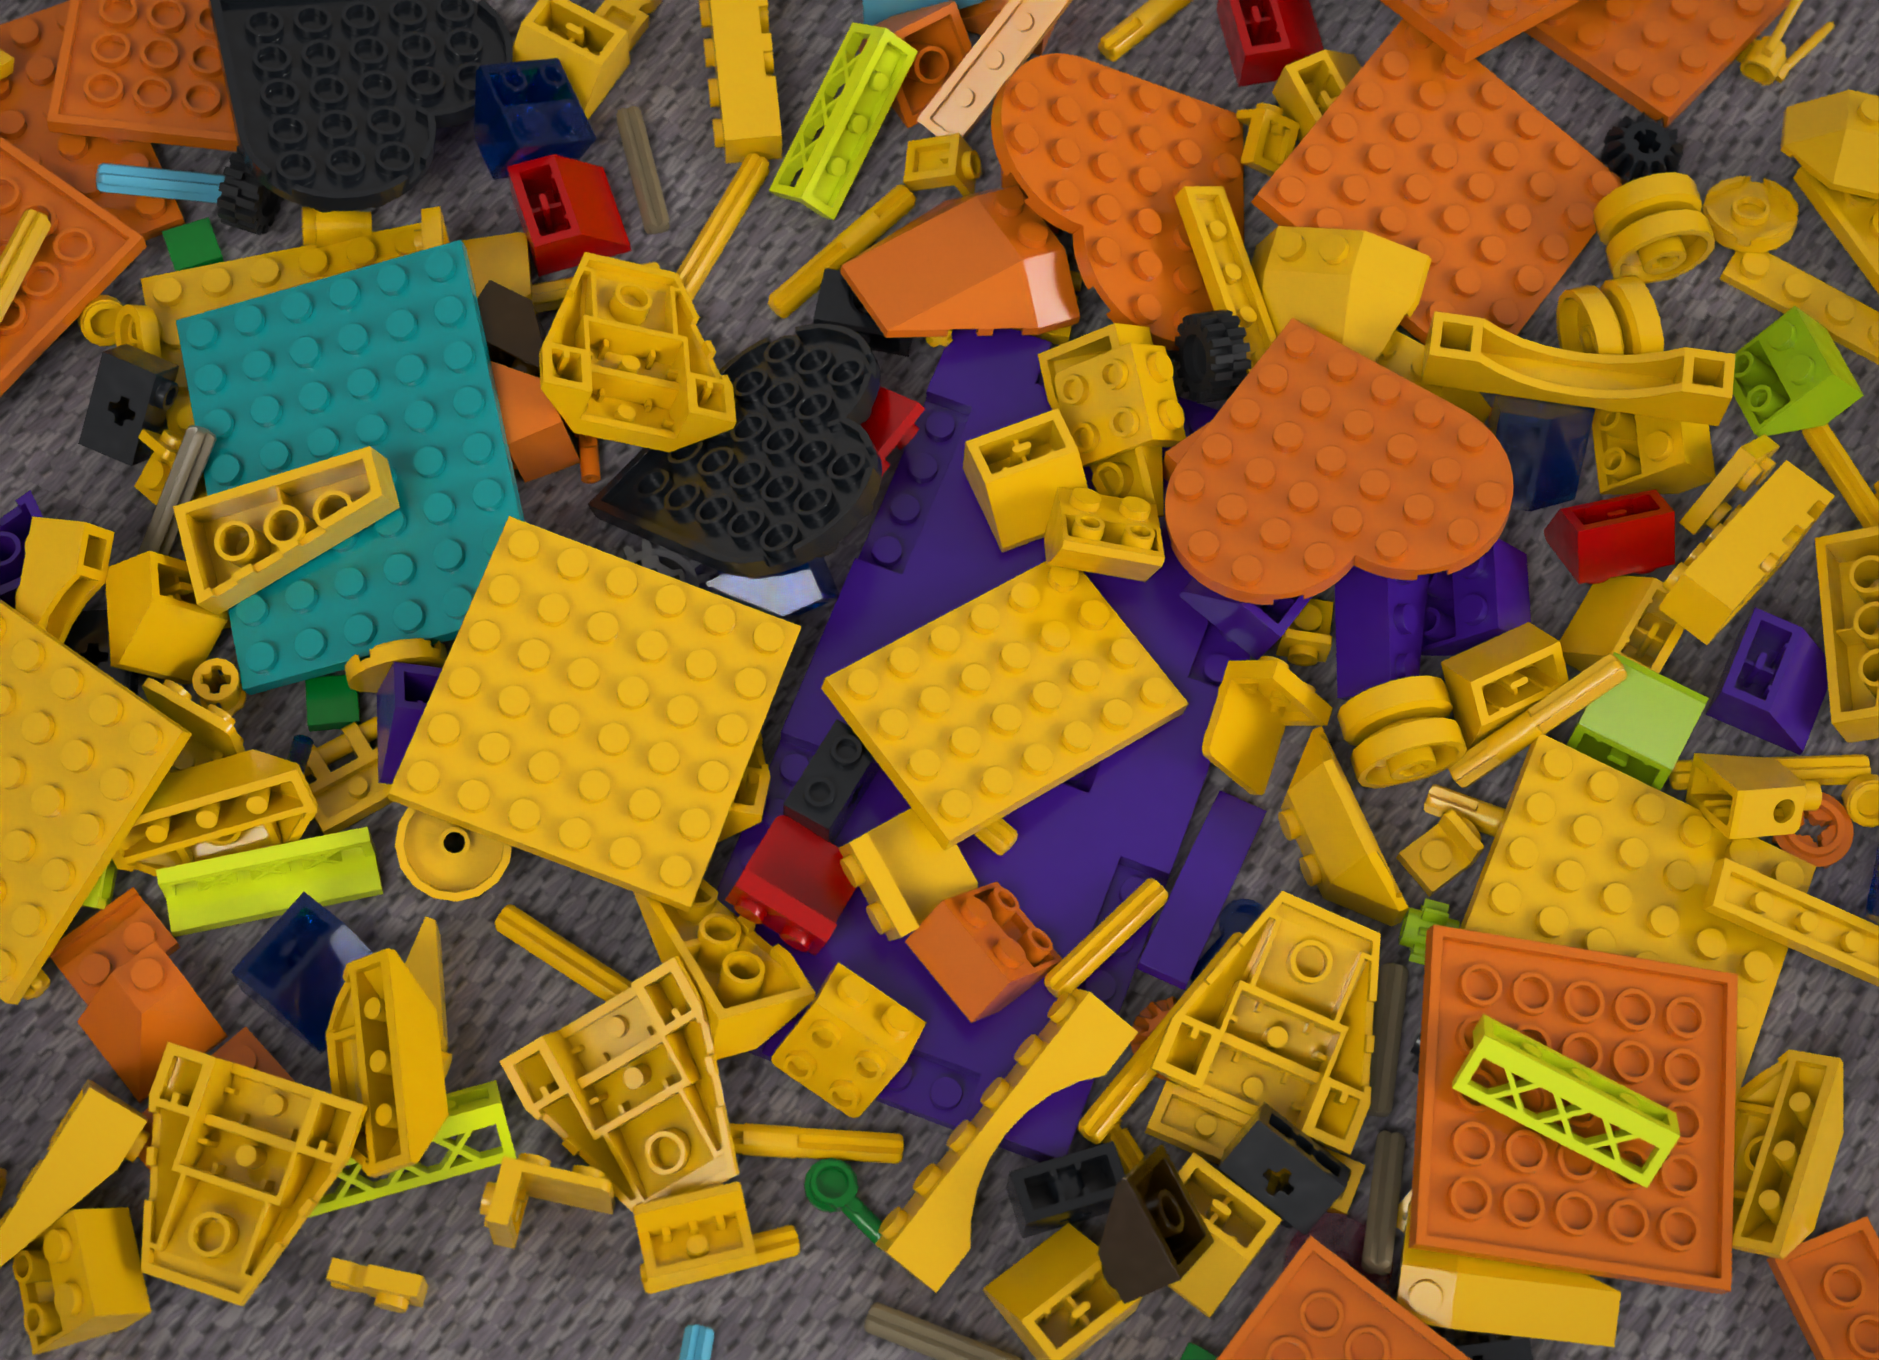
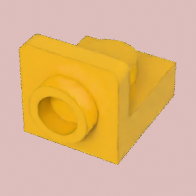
M1258 103L1255 109L1237 110L1236 118L1238 121L1249 126L1240 163L1272 177L1294 150L1300 123L1283 116L1284 110L1272 104Z
M960 133L908 141L903 182L910 191L954 185L962 196L975 193L976 179L981 176V160L978 153L969 146Z
M143 428L138 438L154 452L143 468L134 487L152 503L157 505L183 436L168 429H164L162 434H158Z
M1310 599L1277 641L1276 655L1288 657L1287 659L1290 663L1298 666H1312L1317 664L1318 661L1326 663L1332 647L1333 637L1330 635L1334 602Z
M1449 809L1441 816L1437 825L1399 852L1396 859L1426 894L1431 897L1476 863L1484 849V845L1481 842V835L1475 825L1465 817L1460 818L1453 809Z

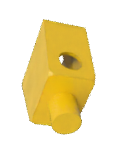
M1694 753L1685 801L1701 810L1702 816L1728 839L1795 834L1800 828L1803 811H1816L1819 809L1822 801V791L1816 780L1799 779L1775 759Z

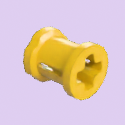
M213 658L206 660L196 668L192 677V683L203 708L206 709L209 704L217 706V703H220L221 709L231 716L243 708L246 701V692L242 689L239 673L234 664L226 659ZM218 670H221L223 675H220ZM227 683L225 685H221L219 693H212L218 691L220 684Z

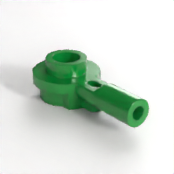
M834 1158L822 1159L812 1165L804 1181L805 1196L810 1204L819 1211L827 1213L842 1211L875 1245L882 1236L878 1232L882 1221L856 1196L858 1181L851 1166L842 1160Z

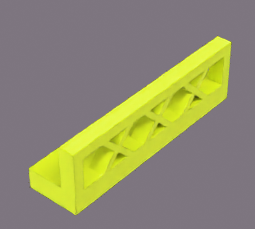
M852 22L768 191L781 198L800 202L826 219L835 220L918 51L885 27ZM868 39L862 52L855 57L862 40ZM845 84L841 94L834 99L839 87ZM824 126L820 137L813 141L817 131ZM803 168L795 187H791L790 185L796 173Z
M368 826L156 869L158 885L166 897L170 928L174 937L383 894L376 849Z
M1485 1014L1482 1015L1473 1030V1048L1452 1081V1088L1645 1188H1648L1681 1136L1675 1112ZM1483 1058L1505 1069L1509 1083L1486 1088L1470 1079ZM1514 1074H1516V1075H1518V1076H1520V1077H1522V1078H1524V1079H1523V1080L1516 1081ZM1543 1088L1553 1093L1557 1108L1535 1113L1524 1107L1520 1093ZM1513 1095L1515 1102L1505 1098V1096ZM1563 1099L1572 1103V1105L1564 1106ZM1591 1113L1603 1120L1606 1133L1583 1138L1572 1132L1568 1118ZM1561 1120L1563 1127L1554 1123V1121ZM1611 1124L1621 1129L1613 1131ZM1640 1138L1655 1147L1641 1168L1621 1157L1617 1143ZM1610 1145L1612 1152L1606 1150L1603 1146Z
M490 1081L446 1094L448 1117L432 1140V1142L449 1149L439 1164L426 1167L417 1163L393 1171L387 1178L373 1182L358 1174L362 1166L350 1157L345 1166L351 1165L349 1170L343 1168L337 1176L342 1181L335 1192L323 1196L309 1217L502 1163L503 1156L517 1159L497 1081ZM496 1124L502 1146L479 1152L465 1145L473 1130ZM458 1135L455 1140L450 1138L452 1136ZM351 1184L357 1186V1187H353V1188H350V1189H349V1187L351 1186Z

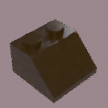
M1163 1144L1154 1147L1117 1183L1097 1254L1101 1260V1268L1105 1280L1110 1287L1117 1290L1124 1304L1181 1280L1215 1242Z

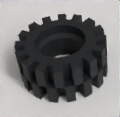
M237 146L236 153L232 152L229 158L230 166H225L223 172L225 180L220 182L218 191H221L222 195L217 198V206L220 207L217 214L221 218L220 222L257 235L266 234L268 226H272L275 220L274 216L276 213L278 214L281 208V201L285 199L266 188L255 178L246 166Z
M1230 310L1189 314L1182 319L1183 323H1180L1177 328L1181 335L1175 337V345L1179 347V352L1174 353L1175 362L1180 361L1181 367L1177 370L1178 377L1184 378L1182 387L1185 392L1189 391V398L1192 401L1196 400V403L1228 400L1248 375L1246 369H1251V360L1246 358V352L1250 351L1249 343H1244L1243 340L1247 333L1244 327H1239L1241 320L1238 316H1232L1233 312Z

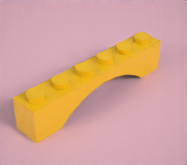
M1434 311L1425 342L1421 383L1719 426L1732 400L1736 354L1689 347L1635 355H1604L1575 352L1523 339L1499 328L1485 318Z
M32 516L29 534L25 541V558L20 585L15 595V610L64 643L73 623L87 602L106 583L115 532L82 521Z
M1075 988L1071 994L1065 992L1053 1003L1047 1013V1017L1051 1020L1038 1036L1032 1034L1020 1045L1014 1055V1060L1017 1063L1005 1079L998 1077L988 1086L980 1099V1102L983 1104L980 1111L971 1122L964 1120L956 1127L947 1140L946 1145L950 1149L937 1165L931 1163L919 1174L913 1184V1189L916 1191L903 1209L899 1206L894 1208L880 1225L878 1232L882 1236L875 1245L937 1293L970 1250L971 1218L977 1188L989 1159L1005 1134L1028 1110L1052 1093L1079 1081L1106 1075L1138 1034L1133 1027L1090 991Z

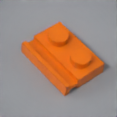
M132 887L107 905L105 910H100L59 940L49 957L88 1006L111 972L155 940L168 957L181 947L148 904L141 898L136 889Z

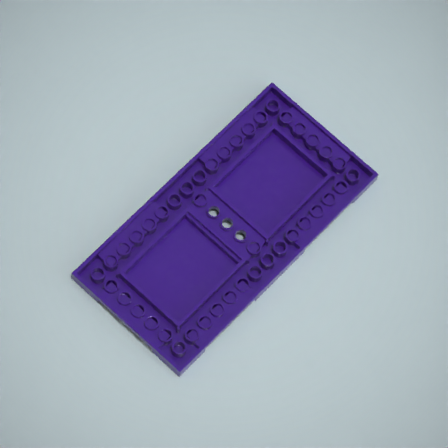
M976 329L953 330L952 342L944 348L926 390V400L923 405L925 410L916 421V425L920 429L905 447L858 559L855 558L781 730V740L769 766L771 777L762 822L741 832L717 888V900L737 917L740 914L736 912L733 905L725 901L726 897L774 819L779 815H783L785 800L836 719L848 725L821 689L825 678L1046 561L1044 537L1003 553L1001 552L963 471L965 441L1052 410L1047 400L1037 355L1051 349L1052 342L1032 335H1022L1021 331L1015 329H994L992 336H977ZM1177 396L1178 403L1184 412L1186 437L1210 422L1219 411ZM1162 447V465L1165 452L1172 447ZM1089 466L1083 467L1088 488L1097 492L1092 483L1093 472ZM1164 478V516L1159 517L1165 555L1163 566L1146 582L1083 572L1187 700L1189 705L1182 715L1002 817L1018 833L1015 844L1005 854L997 855L974 834L957 843L977 880L978 888L998 881L1003 888L1009 890L1018 900L1019 908L1034 926L1048 935L1054 950L1062 959L1147 879L1153 878L1166 888L1212 763L1204 757L1202 743L1228 661L1250 660L1251 657L1250 654L1179 596L1193 576L1181 565L1171 547V540L1165 520V497L1168 482ZM881 767L833 843L835 846L841 847L911 808ZM859 886L836 921L837 926L828 942L816 956L809 952H801L792 948L780 938V934L762 923L756 924L754 931L772 947L779 943L792 954L814 989L815 997L828 974L839 962L927 1022L905 1065L874 1100L955 1130L964 1120L972 1121L983 1107L980 1099L985 1090L998 1077L1005 1079L1017 1063L1014 1060L1016 1051L1032 1034L1038 1036L1051 1020L1047 1017V1013L1057 1000L1045 987L1043 978L1001 1011L971 1023L905 943L914 931L892 941L888 940L885 933L883 935L878 933L867 914L866 907L869 903ZM1156 913L1077 987V989L1090 991L1118 1016ZM812 1002L761 1046L747 1052L771 1061L776 1048L810 1008ZM1095 1078L1079 1081L1049 1095L1028 1110L1005 1134L998 1147L1040 1163L1067 1155Z

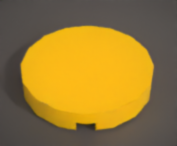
M1737 176L1725 179L1711 187L1705 196L1701 213L1708 218L1716 242L1723 247L1747 253H1762L1778 249L1788 242L1796 230L1799 212L1798 203L1790 191L1775 181L1763 179V183L1751 182V176Z
M413 638L374 646L375 648L369 649V658L360 661L359 655L355 654L345 664L348 685L350 689L359 692L377 693L393 662L443 668L448 657L445 644L438 641L434 644L435 648H432L430 640Z

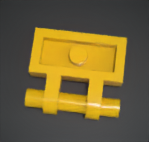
M376 716L360 725H357L355 721L341 728L342 734L317 748L314 744L299 751L301 757L292 761L299 764L305 778L312 774L316 780L309 784V787L318 804V811L314 819L323 835L338 833L394 802L388 800V792L392 784L378 783V747L372 750L369 745L370 742L377 739ZM351 752L356 755L357 759L333 772H330L327 767Z

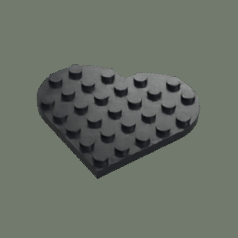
M209 0V9L238 147L246 166L260 183L278 196L293 203L314 208L319 212L356 211L378 208L411 190L423 178L431 165L435 152L436 129L460 126L487 111L502 96L511 77L513 45L509 30L499 14L484 0H480L478 3L473 0Z
M809 324L795 327L797 335L782 336L773 342L768 336L749 346L719 370L721 375H728L733 385L736 412L734 428L672 452L643 447L588 503L589 508L596 518L720 572L748 579H758L762 576L784 572L803 565L816 557L830 555L837 549L840 541L862 519L871 513L873 502L882 480L880 455L868 433L860 425L872 413L871 408L878 395L881 379L878 362L869 345L860 334L847 327L835 324Z

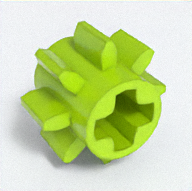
M1425 898L1420 910L1409 907L1404 916L1398 939V945L1410 948L1408 961L1425 965L1426 931L1432 925L1459 929L1460 921L1449 918V904Z

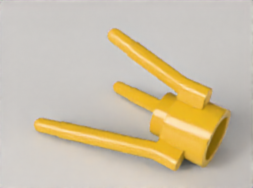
M1791 0L1772 35L1764 36L1761 40L1757 41L1756 37L1739 54L1736 61L1741 63V73L1764 86L1772 84L1774 80L1782 83L1788 72L1833 30L1834 23L1827 22L1787 58L1785 54L1786 46L1781 41V38L1803 1Z

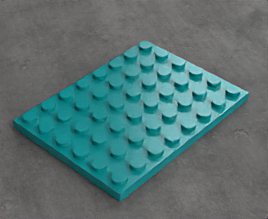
M462 240L176 320L194 424L204 427L216 435L215 444L203 471L207 496L371 446L388 459L400 508L228 609L243 691L253 695L344 670L345 664L353 655H359L360 661L370 657L369 649L375 648L374 646L402 639L424 638V640H430L431 645H434L438 641L442 643L455 639L508 517L511 516L524 521L467 248Z

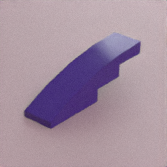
M1221 790L1219 791L1136 969L1185 990L1263 822L1266 810Z

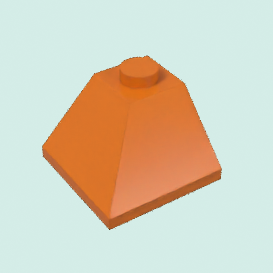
M951 0L893 15L873 25L889 29L918 51L891 105L907 128L919 123L917 118L973 48L955 1ZM868 39L862 40L860 47L858 49L860 53L862 52Z
M156 940L110 973L77 1021L139 1103L149 1097L168 1042L206 1054L228 1038L225 1031Z

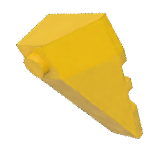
M1113 323L1037 354L1047 400L1052 410L1058 408L1061 413L1054 384L1055 375L1059 371L1130 342L1153 345L1150 327ZM1140 446L1089 466L1093 472L1092 483L1099 494L1118 498L1127 496L1142 498L1148 503L1157 505L1158 517L1164 516L1162 447Z
M704 879L690 913L633 892L661 963L663 964L671 958L678 956L705 1004L716 1060L757 1049L814 1000L816 993L792 954L779 943L772 947L754 931L756 923L745 919L741 915L737 917L717 900L718 891Z
M88 1079L50 1138V1143L47 1147L48 1153L43 1160L40 1159L35 1167L31 1169L16 1196L18 1200L13 1208L9 1207L0 1220V1267L114 1173L124 1158L134 1162L150 1136V1133L143 1130L148 1121L144 1114L92 1080Z
M1408 1203L1395 1301L1423 1323L1449 1329L1614 1347L1621 1291L1588 1274L1409 1248L1411 1203Z

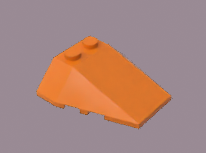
M1018 186L985 190L946 200L841 265L840 269L841 275L886 338L947 337L948 330L976 329L977 336H992L994 329L1021 328L1022 335H1039L1078 324L1080 320V312L1066 250L1045 221L1024 202L1027 198Z

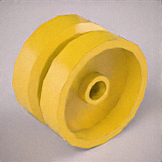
M1676 172L1648 175L1634 179L1614 189L1600 200L1593 211V221L1600 241L1607 246L1606 259L1613 278L1634 275L1644 284L1673 279L1695 268L1706 260L1714 250L1715 238L1708 218L1701 213L1702 201L1695 181L1688 175Z
M1626 275L1605 280L1599 289L1594 285H1584L1564 290L1560 295L1556 309V325L1560 349L1604 355H1635L1664 351L1661 320L1654 299L1647 286L1637 276Z
M1428 675L1392 680L1361 692L1340 707L1337 718L1345 741L1349 745L1356 746L1350 759L1357 781L1361 786L1376 789L1425 779L1450 768L1464 757L1467 747L1460 726L1455 720L1447 719L1453 709V705L1442 678Z
M410 807L407 808L398 823L395 849L400 868L414 887L432 898L457 902L480 896L498 883L510 863L511 845ZM451 832L460 833L465 839L463 849L456 853H453L452 850L448 851L444 846L446 835Z

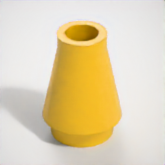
M302 206L303 245L316 244V248H321L361 236L372 235L371 211L319 212L314 208Z

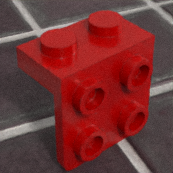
M779 815L772 822L725 901L733 905L736 912L745 919L756 924L762 923L780 934V938L792 948L801 952H809L816 956L837 926L836 921L856 888L850 883L842 869L840 860L843 856L838 849L839 847L828 842L786 815Z

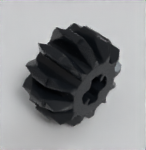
M1643 112L1637 117L1636 121L1625 115L1619 121L1617 127L1613 126L1607 132L1604 139L1605 145L1600 157L1601 162L1608 165L1607 167L1610 172H1614L1622 178L1621 184L1624 185L1634 179L1656 173H1678L1684 145L1676 142L1678 129L1665 130L1663 128V117L1653 123L1649 122L1646 114Z

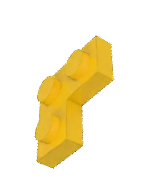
M1766 434L1741 446L1679 523L1693 535L1701 532L1707 526L1714 530L1733 510L1728 501L1737 490L1740 489L1746 493L1754 484L1758 486L1773 470L1777 463L1771 457L1780 446Z

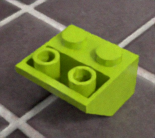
M1796 306L1792 307L1734 353L1736 355L1733 395L1753 433L1758 437L1764 434L1771 436L1825 426L1864 396L1827 329Z
M1614 652L1613 655L1625 667L1627 672L1626 679L1584 707L1566 745L1649 786L1661 790L1681 755L1709 698Z

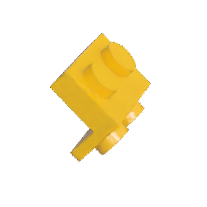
M740 1182L725 1185L712 1184L702 1190L673 1197L661 1196L647 1203L635 1205L632 1208L650 1291L759 1266Z

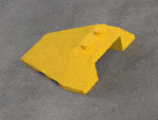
M1277 226L1256 245L1251 266L1276 337L1288 322L1294 318L1376 362L1380 355L1386 356L1394 343L1390 338L1404 316L1411 317L1419 305L1432 259L1424 253L1365 230Z
M585 252L539 351L540 389L573 433L664 452H672L732 430L736 424L733 385L728 375L720 374L713 360L716 350L711 340L703 339L696 325L700 317L679 274Z
M1281 891L1170 1018L1150 1069L1184 1088L1250 1116H1253L1265 1102L1317 1144L1350 1155L1371 1104L1372 1087H1369L1371 1053H1374L1375 1035L1372 1034L1374 1002H1377L1381 933Z
M678 956L671 958L630 983L632 987L560 1030L537 1038L499 1061L524 1108L536 1120L542 1119L564 1141L561 1144L573 1156L578 1154L590 1167L604 1172V1179L611 1181L613 1184L614 1195L632 1213V1208L635 1205L647 1203L654 1198L661 1196L673 1197L699 1191L712 1184H722L739 1174L705 1004Z
M168 1042L149 1094L148 1112L153 1113L152 1145L147 1147L146 1165L151 1167L149 1200H144L141 1272L239 1306H244L350 1160L368 1106Z

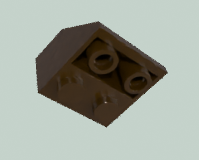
M489 280L477 300L490 361L540 378L539 351L546 338V333L532 300Z

